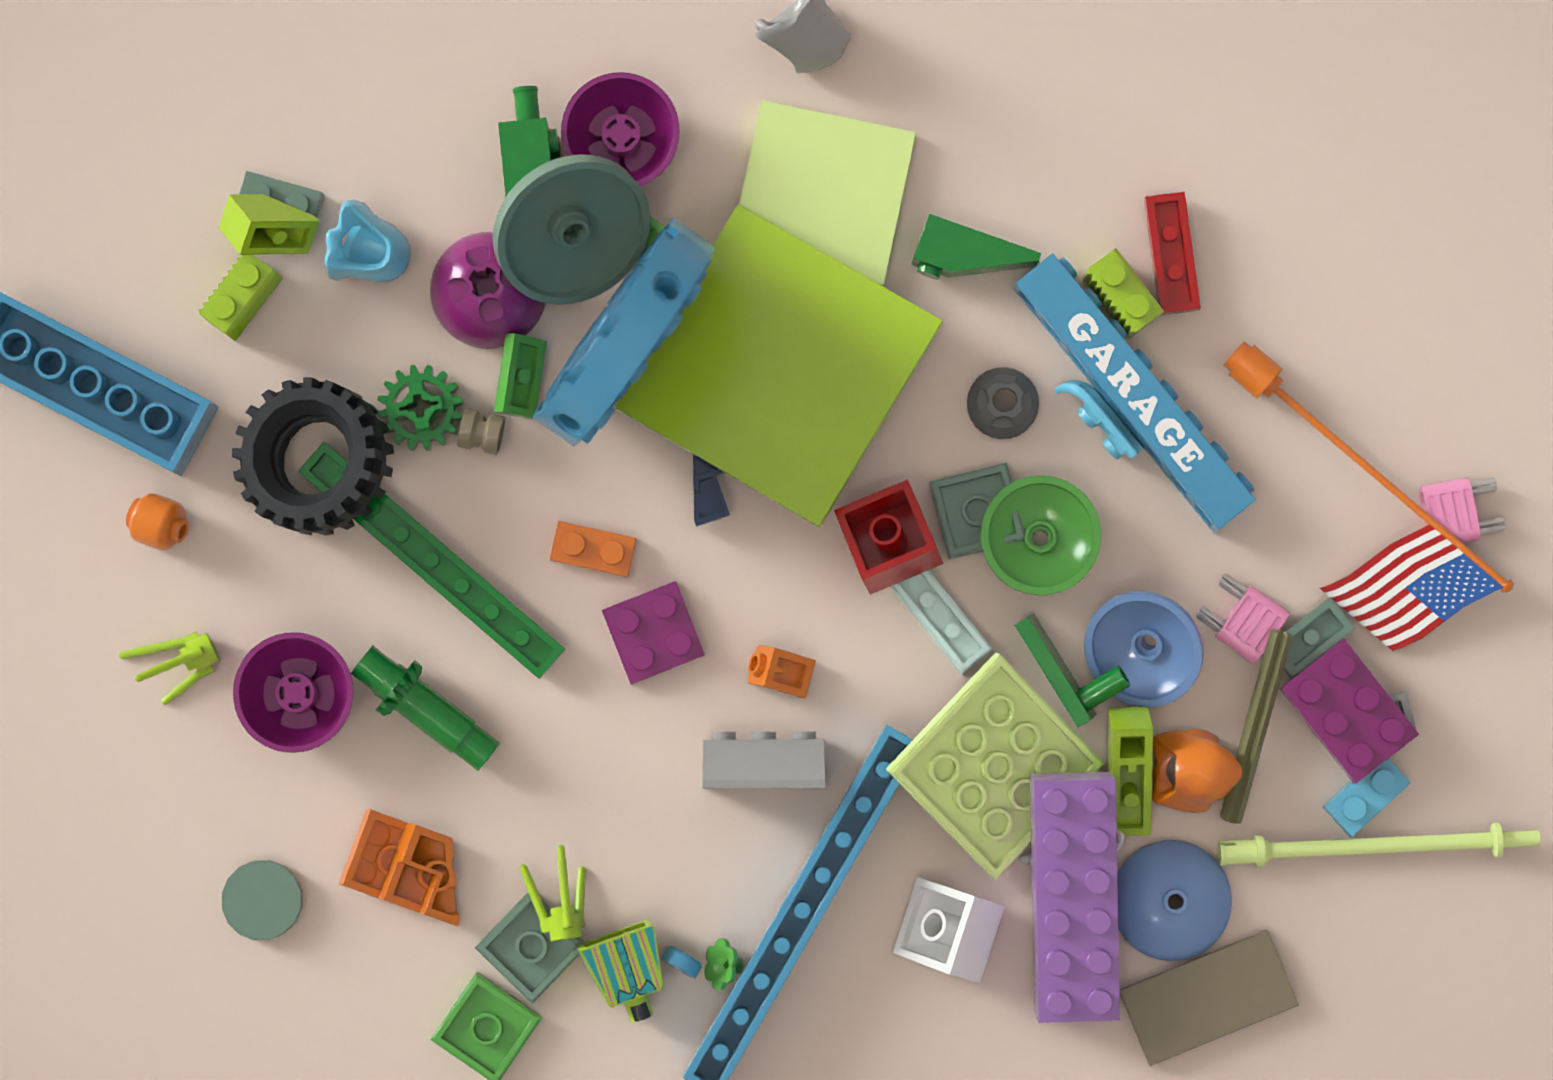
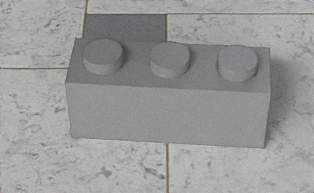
M712 732V740H703V788H825L824 739H816V732H792V740H776V732H752V740H736V732Z

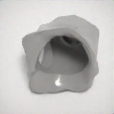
M796 0L771 21L768 22L764 19H757L755 21V27L757 28L756 37L790 60L795 66L796 73H808L831 66L842 57L851 38V33L844 28L825 0Z

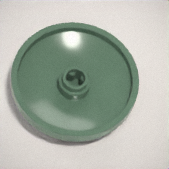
M570 155L551 160L525 175L504 199L497 213L493 228L495 257L510 283L519 292L533 300L562 305L594 298L620 282L639 260L645 248L650 229L648 202L634 178L623 167L609 159L594 155Z

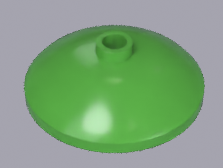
M1044 475L1030 476L1012 482L993 498L983 517L981 545L987 564L1003 583L1025 594L1047 596L1070 589L1089 573L1099 554L1101 525L1095 507L1079 488L1057 477ZM1017 510V513H1020L1025 540L1008 544V542H1004V536L1016 533L1012 514ZM1039 531L1044 532L1048 536L1047 543L1041 546L1035 544L1032 538Z

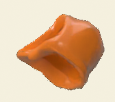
M1202 729L1173 730L1157 734L1153 737V753L1157 764L1152 771L1154 780L1152 801L1156 804L1183 812H1206L1210 809L1213 802L1224 798L1242 777V767L1236 757L1226 747L1219 744L1218 737L1209 731ZM1174 755L1176 756L1175 787L1169 781L1166 772L1168 763Z

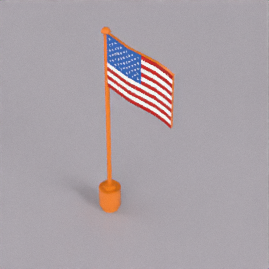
M1244 341L1224 363L1223 366L1231 371L1228 375L1257 399L1261 394H1264L1269 398L1274 392L1428 524L1389 544L1350 575L1330 585L1320 587L1325 594L1331 597L1392 651L1404 648L1424 638L1465 606L1499 589L1503 593H1508L1513 589L1514 584L1511 579L1506 581L1282 390L1279 385L1284 380L1278 374L1283 368L1256 345L1251 347Z

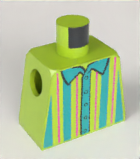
M648 919L576 944L582 960L609 1007H615L624 1003L630 1022L642 1021L653 1015L647 995L663 989L655 929Z

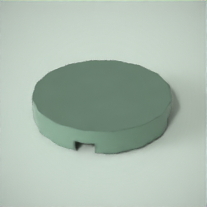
M271 860L252 861L238 867L227 879L222 891V911L228 924L239 935L252 940H271L286 933L297 922L303 908V891L296 877L286 866Z

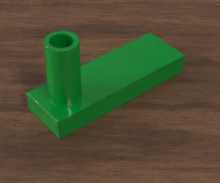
M1034 613L1014 625L1078 728L1097 715L1093 708L1131 686L1125 672L1117 665L1080 688Z

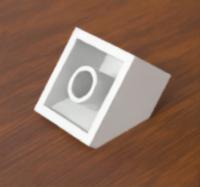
M917 877L893 954L944 973L980 983L1005 906Z

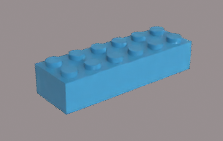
M0 292V383L182 477L219 406Z

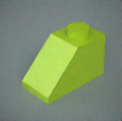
M229 194L218 228L240 255L308 254L319 220L314 215L264 194Z

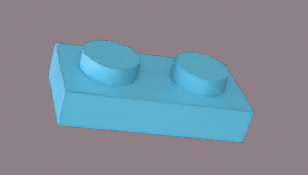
M1387 759L1358 783L1353 784L1350 781L1323 808L1349 837H1353L1411 783Z

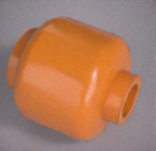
M148 493L142 498L134 500L126 515V526L129 528L131 537L136 542L160 551L170 549L176 542H182L187 535L189 522L185 520V509L179 502L156 493Z

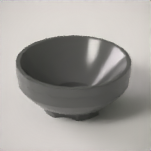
M1001 367L988 370L974 381L968 392L967 411L970 420L980 432L991 438L1011 439L1021 435L1034 423L1038 414L1039 396L1036 387L1025 374L1016 369ZM1008 389L1016 396V406L1013 410L1001 412L995 408L993 396L998 390Z

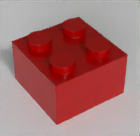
M908 479L834 510L861 579L870 595L944 564Z

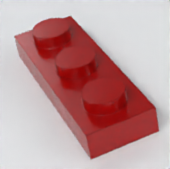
M1185 191L1145 196L1144 206L1157 300L1164 310L1161 315L1199 311L1201 305Z

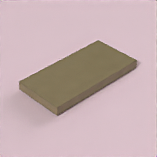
M1268 930L1261 931L1119 990L1149 1066L1299 1006Z

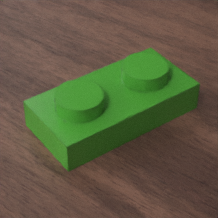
M507 333L505 335L494 412L524 419H534L547 341L516 333Z

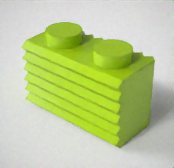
M1117 248L1089 267L1083 275V281L1088 282L1087 288H1093L1092 291L1102 301V307H1107L1106 313L1112 314L1111 319L1114 318L1123 327L1129 339L1157 320L1164 312Z
M242 255V257L237 258L238 263L232 264L233 270L227 271L228 276L223 277V283H218V289L213 290L214 295L208 296L209 302H204V308L198 309L200 316L234 341L238 339L283 279L276 271L254 255Z

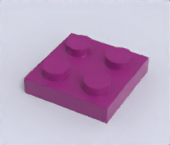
M676 581L602 610L631 685L705 656Z

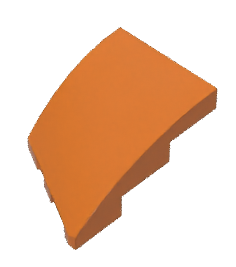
M366 808L339 885L458 926L460 921L456 910L455 887L457 885L456 874L452 866V859L454 858L452 838Z

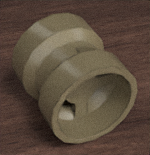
M466 408L459 428L457 446L471 449L474 446L479 447V445H482L485 453L497 455L503 438L505 416L492 414L486 420L485 416H481L477 410Z

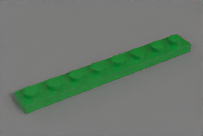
M323 442L298 472L323 493L331 489L342 478L348 461L326 442ZM386 494L382 499L373 497L368 504L373 512L368 517L358 515L354 518L359 525L538 679L542 678L566 650Z

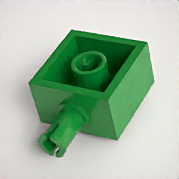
M537 86L513 88L516 121L498 122L505 197L529 172L551 160L561 158L559 136H557L556 128L550 129L547 119L540 118Z

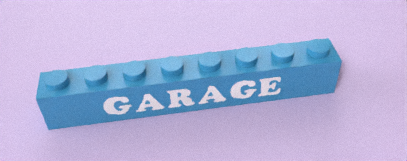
M1052 253L1018 280L1013 290L1119 416L1213 533L1218 531L1256 500L1251 494L1254 491L1252 484L1241 472H1238L1236 475L1225 463L1229 458L1222 447L1215 441L1209 443L1200 432L1204 428L1198 418L1189 410L1184 413L1175 402L1178 395L1170 384L1164 379L1159 382L1150 372L1153 365L1140 349L1133 351L1124 340L1128 335L1123 327L1114 318L1109 321L1099 310L1103 306L1101 301L1090 288L1083 290L1074 278L1077 276V273L1072 265L1064 257L1058 260Z

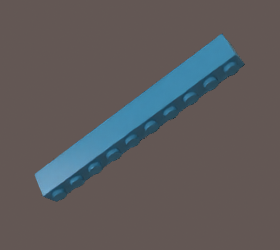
M887 724L884 726L691 1059L682 1078L685 1080H728L898 787L899 783L885 769L913 739Z

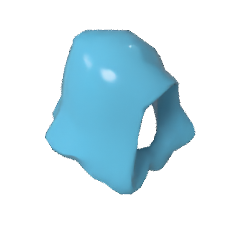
M353 199L347 200L342 204L338 226L326 233L327 252L324 261L329 278L338 281L353 277L383 283L398 279L410 262L411 249L407 237L393 224L375 215L365 202ZM347 234L346 240L342 247V239Z

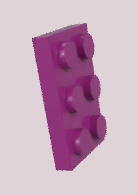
M1345 639L1340 640L1279 688L1353 784L1358 783L1419 735Z

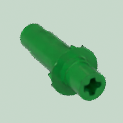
M372 645L353 669L351 675L374 691L375 695L382 700L375 711L386 716L395 710L447 751L455 753L479 771L500 742L476 725L475 720L419 678L422 674V666L414 660L408 668H405Z

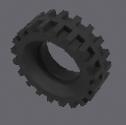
M303 377V383H296L291 380L281 382L283 390L276 393L268 389L261 394L266 402L260 408L250 405L246 413L252 417L248 427L245 428L240 425L237 427L235 434L242 436L243 442L241 448H232V458L240 460L241 469L233 471L235 480L243 483L246 489L240 494L245 501L253 503L257 507L254 512L263 518L271 520L273 524L306 535H312V533H319L325 536L334 534L333 529L338 527L348 530L355 526L352 519L356 516L368 517L373 512L368 504L374 496L382 499L386 493L379 486L383 476L392 477L393 468L386 466V455L394 454L393 445L386 442L384 434L389 432V428L385 422L377 418L376 414L379 411L372 404L364 401L359 394L328 380L323 382L312 377ZM327 422L334 425L344 435L348 445V463L342 478L331 489L320 494H304L299 492L288 481L284 470L285 452L290 440L302 427L311 423Z

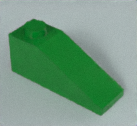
M929 214L911 265L918 267L917 272L919 274L939 280L941 275L949 278L1036 267L1042 253Z

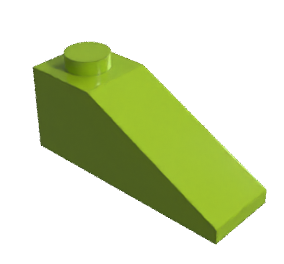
M1147 706L1107 708L1108 772H1111L1116 779V828L1124 836L1151 835L1153 726Z

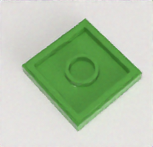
M476 972L430 1040L486 1079L501 1080L543 1017Z

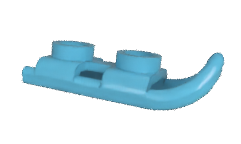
M1072 380L1062 383L1055 388L1056 393L1074 394L1085 403L1078 410L1079 416L1090 428L1093 429L1097 425L1102 428L1108 436L1103 440V444L1114 458L1119 459L1126 453L1132 459L1144 449L1094 387L1082 381Z

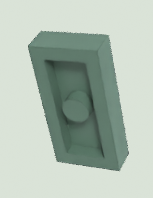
M249 171L245 173L239 193L264 194L317 218L324 194L320 191Z
M1331 597L1327 598L1285 631L1292 635L1284 666V671L1290 678L1297 675L1355 629Z

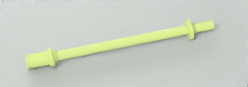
M1498 822L1491 824L1490 832L1273 843L1264 839L1263 835H1254L1251 840H1218L1217 852L1220 866L1255 864L1256 868L1265 867L1266 863L1276 858L1491 848L1494 857H1502L1503 849L1507 847L1540 846L1539 830L1502 832V827Z

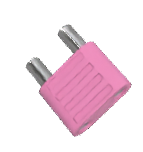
M1468 478L1420 486L1419 495L1422 509L1462 543L1480 540L1482 534L1505 530V524L1480 529L1481 526L1505 522L1502 517L1478 521L1474 495L1497 491V485L1472 490V488L1495 484L1497 482L1494 478L1470 482Z
M1225 574L1222 576L1223 580H1219L1218 585L1239 599V601L1225 621L1205 607L1199 609L1201 613L1197 612L1196 618L1217 632L1214 636L1215 638L1255 664L1265 651L1270 631L1272 629L1280 630L1290 612L1252 585L1246 588Z

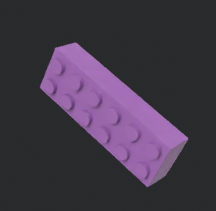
M1111 772L1030 774L1034 1006L1036 1017L1039 1023L1120 1021L1116 779Z

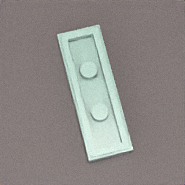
M929 570L890 586L960 674H963L993 650Z

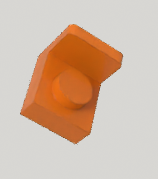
M758 645L756 652L752 654L748 663V683L805 699L816 660L775 647Z

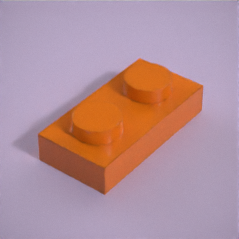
M558 521L549 560L628 578L636 538Z

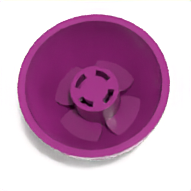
M616 72L604 74L585 83L568 102L561 123V139L566 156L594 155L609 159L623 167L640 187L652 182L667 169L676 153L679 142V120L671 99L657 84L643 76L632 73ZM631 138L634 139V141H632L628 146L625 147V145L630 142Z
M493 232L474 233L453 243L441 255L432 273L430 298L438 321L451 336L472 347L484 349L504 347L505 335L507 333L526 336L538 323L546 303L533 300L519 292L506 278L495 257ZM490 274V277H483L479 279V277Z
M289 632L277 634L257 644L242 660L233 684L234 707L244 729L262 745L280 752H304L325 744L341 730L353 704V680L345 660L329 643L306 633ZM307 687H310V688H308V691H309L308 697H309V699L306 698V696H307V689H306V688H307Z

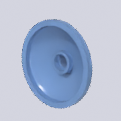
M1131 591L1111 598L1093 615L1085 633V657L1093 677L1096 679L1119 665L1128 677L1131 686L1113 697L1133 706L1158 707L1176 701L1192 687L1202 668L1204 658L1203 641L1195 621L1178 603L1158 593ZM1150 635L1154 637L1156 645L1148 644L1145 641V636Z
M1175 840L1154 842L1140 848L1129 856L1117 873L1118 929L1127 942L1141 953L1165 961L1186 960L1208 950L1224 932L1230 918L1232 906L1230 885L1219 863L1198 846ZM1172 894H1178L1182 899V904L1177 909H1171L1168 905V898Z

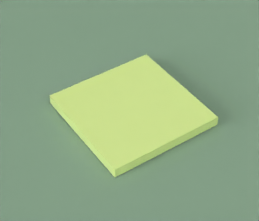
M762 100L739 205L884 286L916 132Z
M995 653L885 770L991 878L997 880L1031 843L1030 774L1097 772L1104 763L1003 656Z

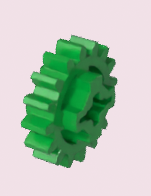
M415 364L410 365V375L408 376L397 370L395 374L398 382L394 385L391 382L385 381L384 386L390 392L388 396H378L377 399L380 403L386 405V409L377 413L380 419L389 420L387 423L389 432L386 434L396 431L397 433L393 441L400 445L407 439L408 449L411 451H415L418 443H422L426 451H431V441L437 440L442 446L446 445L443 435L446 432L456 435L458 431L452 423L454 420H462L463 414L456 411V407L463 405L464 399L462 397H453L452 395L459 389L456 382L445 385L448 374L442 371L437 377L433 376L434 371L431 365L426 366L424 373H419ZM424 382L438 387L444 396H432L429 394ZM408 386L409 393L402 402L396 403L399 394ZM423 399L427 405H431L430 408L424 410L423 417H419L415 411H411V408L417 407V400ZM446 413L443 422L433 430L432 424L439 414ZM398 420H410L413 422L417 434L403 429Z

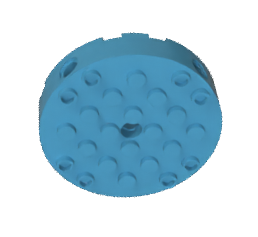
M673 218L670 220L607 302L609 306L604 308L581 339L546 392V400L541 402L533 416L534 419L572 446H576L581 440L588 444L597 431L604 427L615 411L613 406L617 400L621 399L632 383L635 384L649 364L646 361L652 352L655 353L665 338L669 337L683 318L681 313L685 307H689L702 289L700 284L707 275L705 270L712 261L710 258L715 246L677 219Z

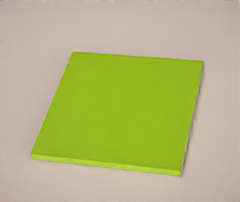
M738 204L713 244L715 249L710 258L712 261L705 270L707 275L700 284L702 289L689 307H685L681 313L683 318L669 337L665 338L655 353L652 352L646 361L649 363L637 382L635 384L632 383L625 395L619 399L615 408L811 524L821 528L943 325V320Z

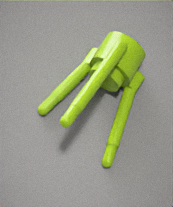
M197 632L183 638L138 647L119 653L121 659H127L186 646L179 649L181 655L135 676V680L141 682L184 663L188 671L196 668L197 671L162 698L161 702L164 705L169 704L176 697L180 696L202 677L215 672L212 665L220 662L219 655L208 633L198 636Z
M563 845L557 847L562 906L551 908L550 917L547 915L528 867L525 864L520 866L525 885L540 919L541 933L550 932L551 942L581 938V928L585 927L583 913L586 870L583 866L578 868L574 908V905H570L567 861Z

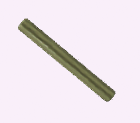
M1272 629L1269 633L1236 754V759L1242 767V777L1225 796L1220 817L1230 823L1240 824L1244 816L1292 641V635L1285 631Z

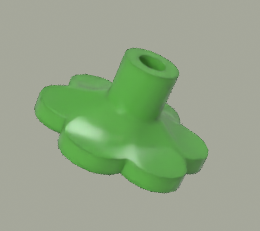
M718 939L715 946L708 947L704 976L706 980L712 981L714 989L723 990L727 983L734 981L736 974L741 973L743 961L741 958H738L736 949L730 947L727 939Z

